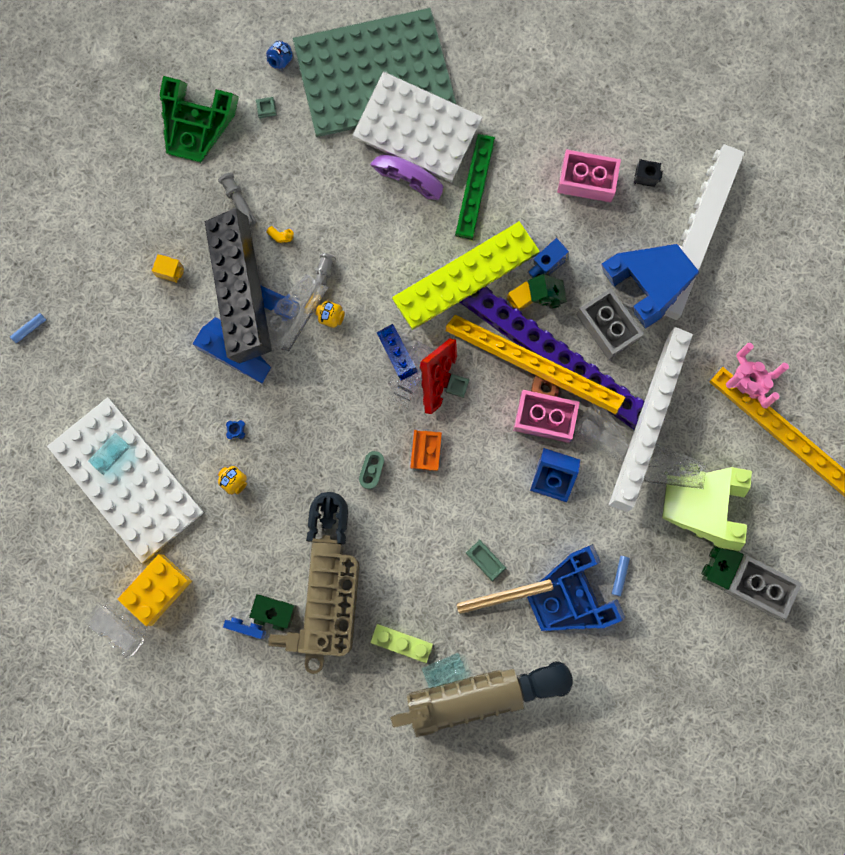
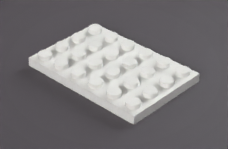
M383 72L352 136L354 139L391 156L406 159L429 173L452 183L478 129L482 116Z

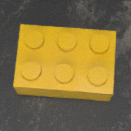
M158 554L117 600L145 626H152L189 586L192 580L165 555Z

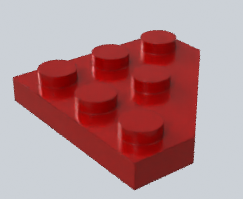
M449 338L420 363L423 405L426 414H433L442 405L443 398L440 397L443 393V388L448 386L451 373H449L452 363L455 364L457 359L456 339Z

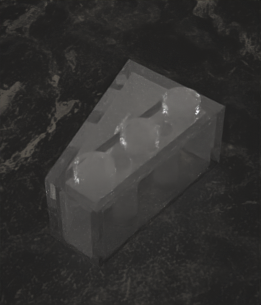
M655 444L643 480L649 483L704 489L706 467L700 461L674 452L668 447Z

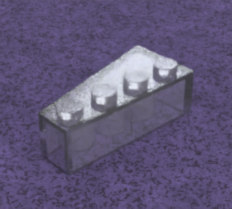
M306 274L289 291V294L283 300L281 299L270 313L266 314L270 342L281 350L289 352L328 290V287Z

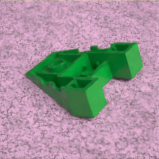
M163 76L160 101L162 102L163 112L161 113L164 120L163 131L166 154L202 162L234 118L239 96L215 89L212 108L184 101L187 83L179 79Z

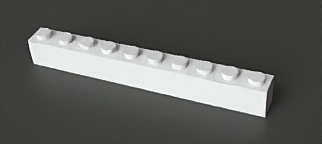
M725 144L720 150L717 149L712 160L715 163L713 166L710 165L707 171L708 181H704L700 189L702 196L701 198L698 197L694 204V208H696L695 214L691 213L687 224H690L689 229H685L681 240L684 242L682 246L679 245L698 270L744 155L743 151ZM695 278L685 291H682L677 297L675 303L668 308L665 316L675 320L681 316Z
M674 327L667 336L609 505L629 512L635 506L693 335L692 333Z

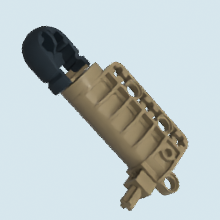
M324 492L316 496L309 509L308 528L310 531L307 532L306 541L311 542L312 546L304 629H300V633L287 632V635L270 634L268 639V646L284 647L285 651L306 653L305 668L311 674H317L323 669L325 655L344 656L352 650L360 566L358 560L353 556L343 555L344 546L342 545L346 544L344 532L347 530L348 505L341 495L334 492ZM319 508H320V511H321V512H324V513H323V518H321V514L319 513ZM334 513H336V518L339 520L338 528L336 529L337 540H331L330 535H322L321 539H316L318 519L322 523L323 528L332 529L333 524L337 521L333 519ZM349 560L354 564V567H350V571L345 567ZM349 571V573L354 574V576H344V573L348 574ZM346 580H351L352 588L346 591L343 588V584ZM342 593L352 594V597H347V603H350V608H346V614H350V617H340V614H345V608L342 607V603L346 602V597L342 596ZM342 620H346L349 624L347 631H343L340 628ZM338 634H348V637L343 638V644L347 645V648L343 649V651H341V647H338V644L342 643V637H338ZM311 659L319 660L320 667L318 670L310 669L309 661Z
M554 661L548 666L533 670L529 674L516 675L514 669L496 670L474 676V678L469 677L408 693L406 697L409 711L391 716L390 719L393 728L412 724L415 736L418 738L419 736L438 732L440 729L454 728L453 726L464 723L469 724L471 721L484 720V718L494 715L499 716L502 713L523 710V701L530 702L536 698L543 699L555 696L564 697L571 691L573 678L569 668L559 661Z

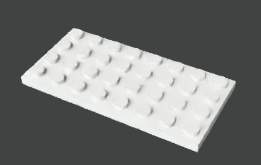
M108 397L47 446L141 563H145L204 513Z

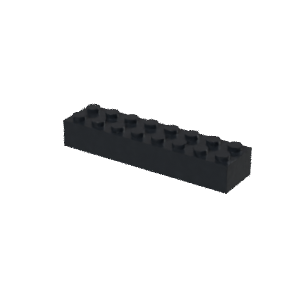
M233 208L204 221L226 356L240 364L271 352L272 347L248 216L237 208Z

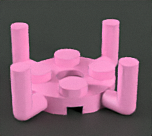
M747 343L736 354L740 366L736 369L734 376L726 383V387L729 389L737 387L740 392L749 394V397L758 398L761 406L766 409L780 397L777 392L772 393L768 398L765 396L773 387L774 383L772 380L782 375L789 368V365L782 363L776 370L768 373L763 363L747 361L745 356L754 348L752 343Z

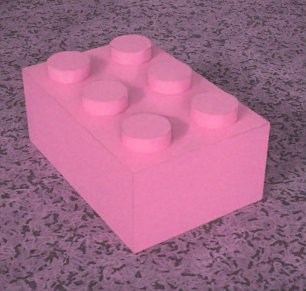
M566 149L557 193L611 203L616 192L621 159Z
M522 390L513 431L570 443L573 439L580 402Z

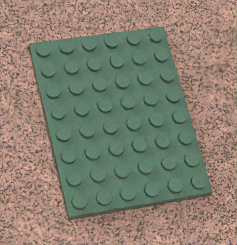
M431 7L292 38L316 137L356 129L383 72L456 104Z

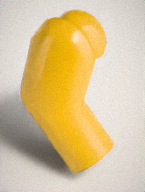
M270 226L266 231L277 243L290 242L294 238V232L291 229L279 232L273 226Z

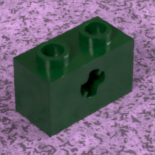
M545 274L528 280L532 302L538 303L540 306H548L550 309L558 308L561 306L560 304L567 302L563 280Z
M714 546L709 554V557H711L709 564H705L702 569V581L721 590H729L744 554L739 551ZM718 563H722L721 566L724 567L723 570H720V566H718Z
M256 594L249 618L254 619L253 623L265 626V623L273 624V629L284 631V628H290L297 605ZM275 608L274 612H277V616H273L271 619L268 611Z

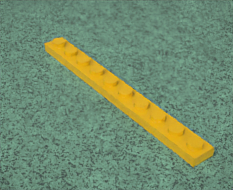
M454 315L446 325L445 331L614 414H617L624 402V396L457 315Z
M722 367L709 382L845 497V469L772 407L763 408L758 398L749 397V394L740 392L737 387L727 388L726 383L734 376L727 369Z

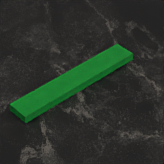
M477 134L455 233L457 237L473 240L495 141L493 136Z

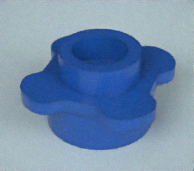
M228 421L226 423V437L228 439H243L245 437L244 421Z

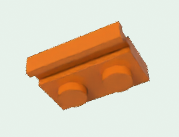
M414 430L410 469L438 471L442 432Z

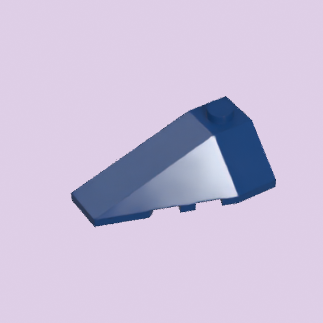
M217 317L201 328L193 342L197 350L261 384L271 370V366L261 356L240 364L227 358L221 320Z

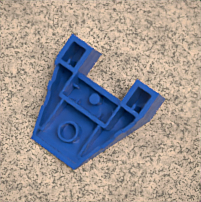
M678 244L617 253L602 263L603 273L613 287L631 276L647 296L633 306L635 316L645 329L665 315V312L675 303L677 297L682 291H685L699 274V270Z
M593 544L571 553L540 581L551 580L553 590L527 597L541 631L606 628L626 618L618 599L599 606L584 572L585 569L601 563Z

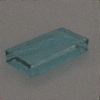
M114 433L88 462L104 475L131 446L117 433Z
M458 653L421 668L429 687L466 672Z

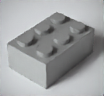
M611 288L582 306L576 314L608 360L639 341L644 335Z
M743 556L729 590H724V592L776 619H786L802 583L749 556Z

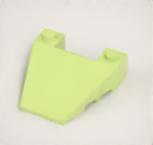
M730 467L667 481L662 518L684 530L688 529L696 533V536L713 542V545L719 548L740 551L746 543L747 525L727 521L729 495L746 496L751 487L752 471Z

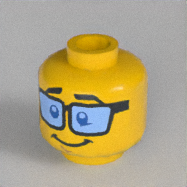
M325 301L322 305L317 306L315 315L318 316L320 324L335 328L342 324L345 311H343L341 305Z
M236 466L224 467L218 473V485L230 495L240 494L247 486L246 475Z

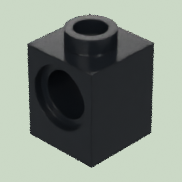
M640 159L636 166L633 183L655 187L657 182L662 180L663 171L660 170L662 163ZM645 172H650L652 176L647 175Z

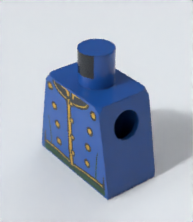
M555 238L533 259L535 266L527 271L532 278L538 277L541 274L549 276L569 260V251Z

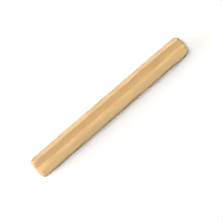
M545 580L460 602L457 604V609L462 614L553 590L552 581Z

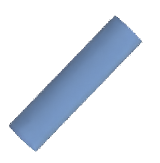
M39 313L12 334L10 338L17 344L45 322V317Z
M620 556L612 590L613 595H622L630 561L629 557Z

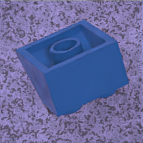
M543 448L530 491L567 502L578 476L581 460Z

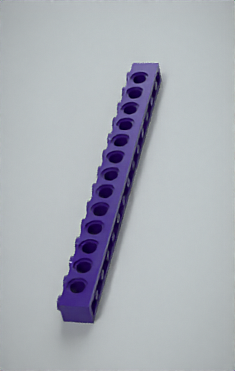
M486 286L476 292L478 294L477 297L469 296L459 302L515 344L575 372L576 368H581L584 372V375L581 376L589 380L596 379L600 385L624 396V401L629 403L630 409H624L621 405L617 414L610 413L635 430L638 422L637 414L641 413L645 401L639 397L635 398L626 387L617 385L611 376L599 372V368L596 365L588 364L584 361L582 355L577 352L573 353L564 342L555 340L549 331L540 329L535 321L526 319L520 310L511 308L505 299L497 298L493 295L492 290ZM490 302L493 307L485 308L483 304ZM505 313L508 318L503 320L498 315ZM515 324H520V325H522L523 330H520V331L516 330V329L514 328V325H515ZM530 335H535V336H537L538 341H536V342L531 341V340L529 339V336H530ZM545 346H550V347H552V348H553V352H552V353L546 352V351L544 350V347H545ZM565 357L568 359L569 363L562 364L559 358Z

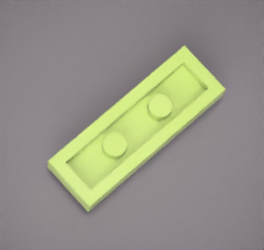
M379 624L376 625L370 642L427 663L433 646L432 643Z

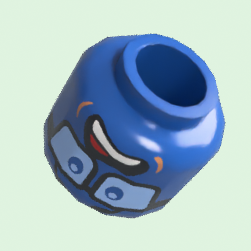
M276 41L266 52L267 62L273 68L283 69L293 58L290 45L283 41Z

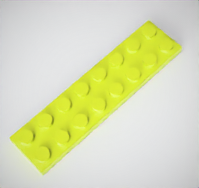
M519 221L393 296L392 300L411 330H414L535 257L540 251Z

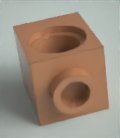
M536 375L534 376L531 392L558 397L559 386ZM547 385L550 388V392H543L541 386Z

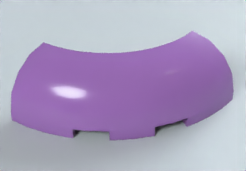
M380 155L372 161L371 166L381 176L398 181L402 178L410 182V187L418 191L426 199H440L443 192L442 183L422 167L406 159L391 155Z

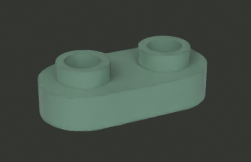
M372 451L365 457L359 476V482L365 489H373L379 482L384 466V457L380 452ZM374 458L378 459V464L376 465L371 463ZM368 476L373 478L371 483L365 481Z

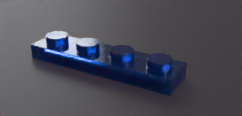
M393 324L376 332L401 381L418 372Z

